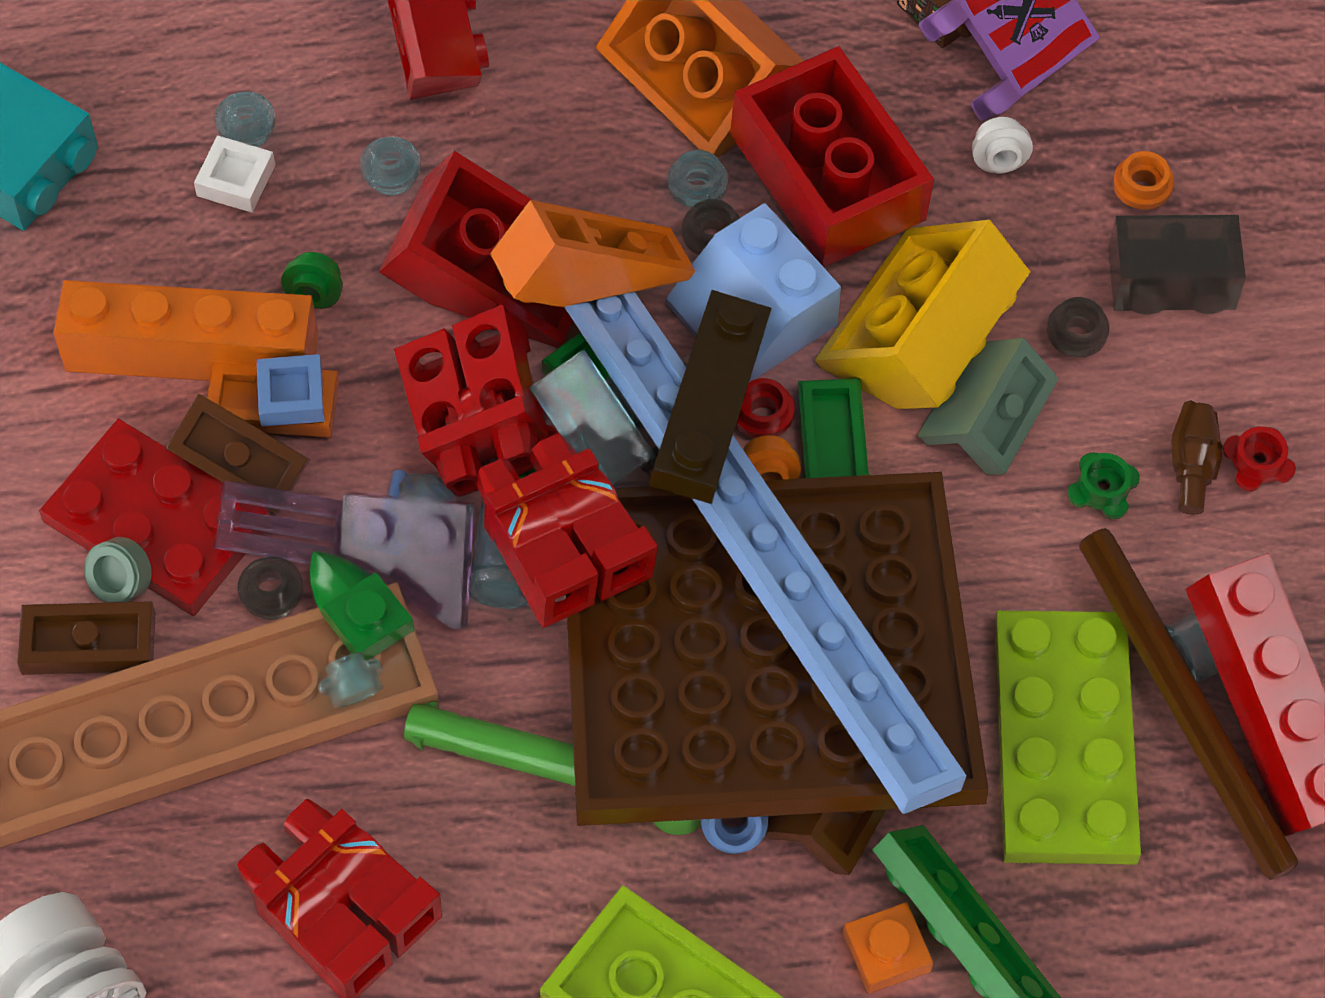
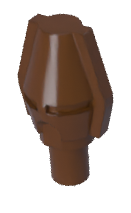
M1190 400L1184 402L1172 434L1171 452L1176 480L1181 483L1178 509L1185 514L1197 515L1204 512L1206 486L1210 485L1212 480L1217 479L1222 461L1223 447L1220 439L1217 412L1209 404L1196 403Z

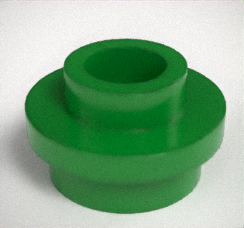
M305 252L286 265L281 277V286L285 294L311 295L314 308L323 309L334 305L339 300L343 290V281L340 268L333 259L321 253Z

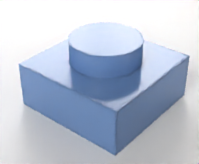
M320 354L257 359L258 410L261 427L325 422L323 371Z

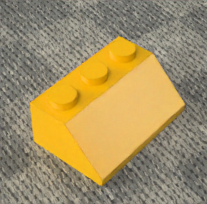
M991 220L909 228L904 232L818 354L815 361L821 369L840 379L860 378L862 391L896 409L939 408L953 394L956 388V381L971 359L978 355L985 347L986 337L1000 316L1014 304L1017 298V291L1031 271Z

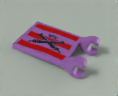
M951 0L919 22L920 30L929 42L936 41L941 36L951 33L961 24L965 23L1002 80L971 102V107L981 122L988 120L993 115L996 116L1005 112L1023 95L1100 38L1077 0Z

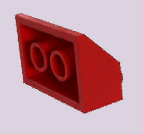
M387 0L410 100L479 86L482 76L480 69L489 67V58L483 33L472 34L467 11L476 10L475 0Z

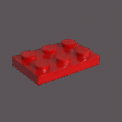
M119 418L39 509L45 524L88 551L94 546L115 537H124L136 542L145 551L150 561L151 581L148 588L195 617L272 522L268 509L169 451L162 444Z

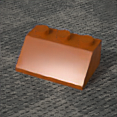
M626 0L595 47L709 159H717L737 145L730 135L734 92L804 61L741 0Z

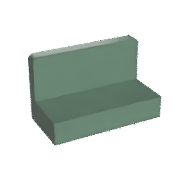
M1024 338L986 341L985 347L978 355L971 359L956 381V388L953 394L939 408L932 409L918 436L926 445L958 443L986 475L1005 474L1059 378Z

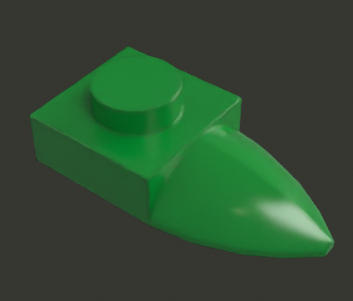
M313 552L310 565V583L315 602L326 622L360 666L415 630L413 618L377 572L370 575L347 559L329 553Z

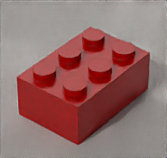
M840 46L734 92L730 135L812 255L823 267L926 221L935 179Z

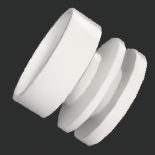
M60 892L42 896L19 907L0 920V998H145L147 992L135 972L127 969L125 960L117 949L104 946L106 937L102 928L77 895Z

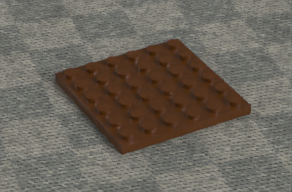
M942 472L764 480L967 775L960 792L920 808L987 804L988 783ZM653 486L614 488L619 501L638 528L645 526L658 545L653 578L603 601L600 600L596 593L593 606L567 617L577 826L899 809L693 499ZM628 566L614 572L613 575L622 573Z

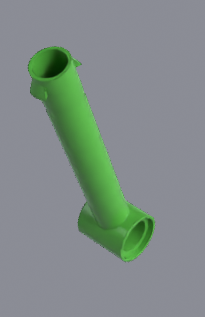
M437 701L426 704H413L409 711L404 729V739L412 742L421 751H423L424 746L447 752H455L461 756L575 786L573 744L469 716L463 717L457 713L439 709ZM701 820L653 822L660 830L672 835L689 834L701 827Z

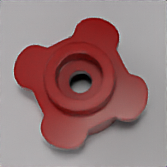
M1253 427L1246 430L1241 436H1230L1224 443L1223 454L1226 458L1232 460L1237 471L1235 482L1245 491H1256L1261 484L1275 480L1287 483L1294 477L1296 465L1291 459L1287 458V442L1275 428ZM1253 457H1263L1265 459V462L1258 463L1254 460Z

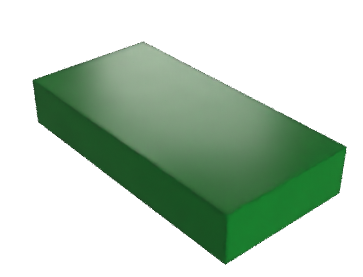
M860 378L798 381L797 396L804 478L869 475Z

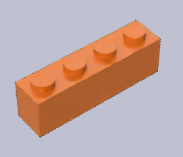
M63 280L53 332L66 372L210 381L213 363L257 365V359L316 355L319 337L311 295Z

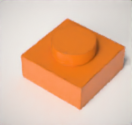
M908 902L844 924V938L868 994L932 971V958Z

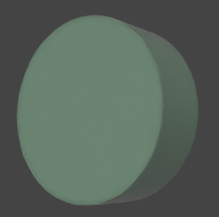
M115 537L94 546L85 559L84 573L86 582L93 594L105 603L129 602L140 597L149 587L151 581L150 561L145 551L131 539Z

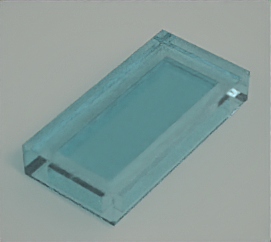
M586 351L577 353L529 387L558 432L574 450L579 453L590 448L599 462L598 469L607 476L612 485L656 456Z

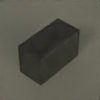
M1126 215L1115 217L1108 247L1114 311H1134L1139 314L1149 315L1163 310H1195L1202 314H1214L1223 310H1236L1246 278L1239 215Z

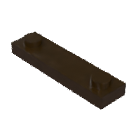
M711 290L649 482L650 486L712 504L770 316L771 307Z

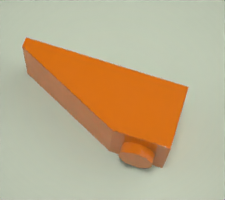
M534 200L528 202L490 253L503 277L505 288L514 299L525 303L535 302L559 307L687 281L696 272L670 227Z

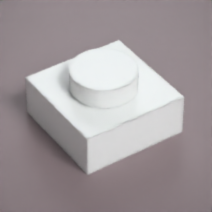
M217 135L194 181L196 195L253 213L275 167L273 152Z

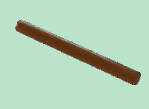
M1106 528L1089 534L1079 543L1083 556L1263 875L1272 880L1289 873L1298 865L1295 853L1115 537Z

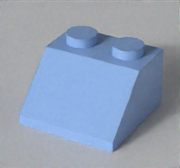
M763 203L716 233L692 265L696 270L693 276L687 281L678 282L666 297V305L695 338L711 290L771 307L770 316L751 374L750 381H752L838 325L841 286L768 205Z

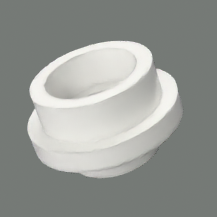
M996 117L983 123L977 130L972 144V154L978 167L986 172L996 174L1018 169L1027 162L1033 150L1029 132L1019 122L1009 117Z

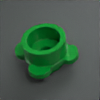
M1095 452L1085 454L1079 461L1081 473L1078 481L1071 484L1068 488L1067 495L1069 501L1079 508L1090 506L1101 510L1109 519L1124 517L1129 508L1126 499L1129 491L1136 488L1139 484V472L1134 466L1127 464L1117 455ZM1098 483H1107L1109 488L1102 490L1098 487Z

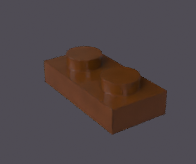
M198 394L166 447L169 451L275 514L279 513L311 460L201 394Z
M152 601L21 605L17 661L21 674L110 673L153 661L156 616Z

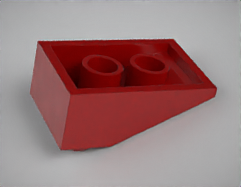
M454 150L425 177L379 273L429 304L469 318L503 304L526 329L528 338L556 348L563 345L573 323L572 318L564 307L535 302L525 303L514 299L505 288L503 277L490 255L532 199Z

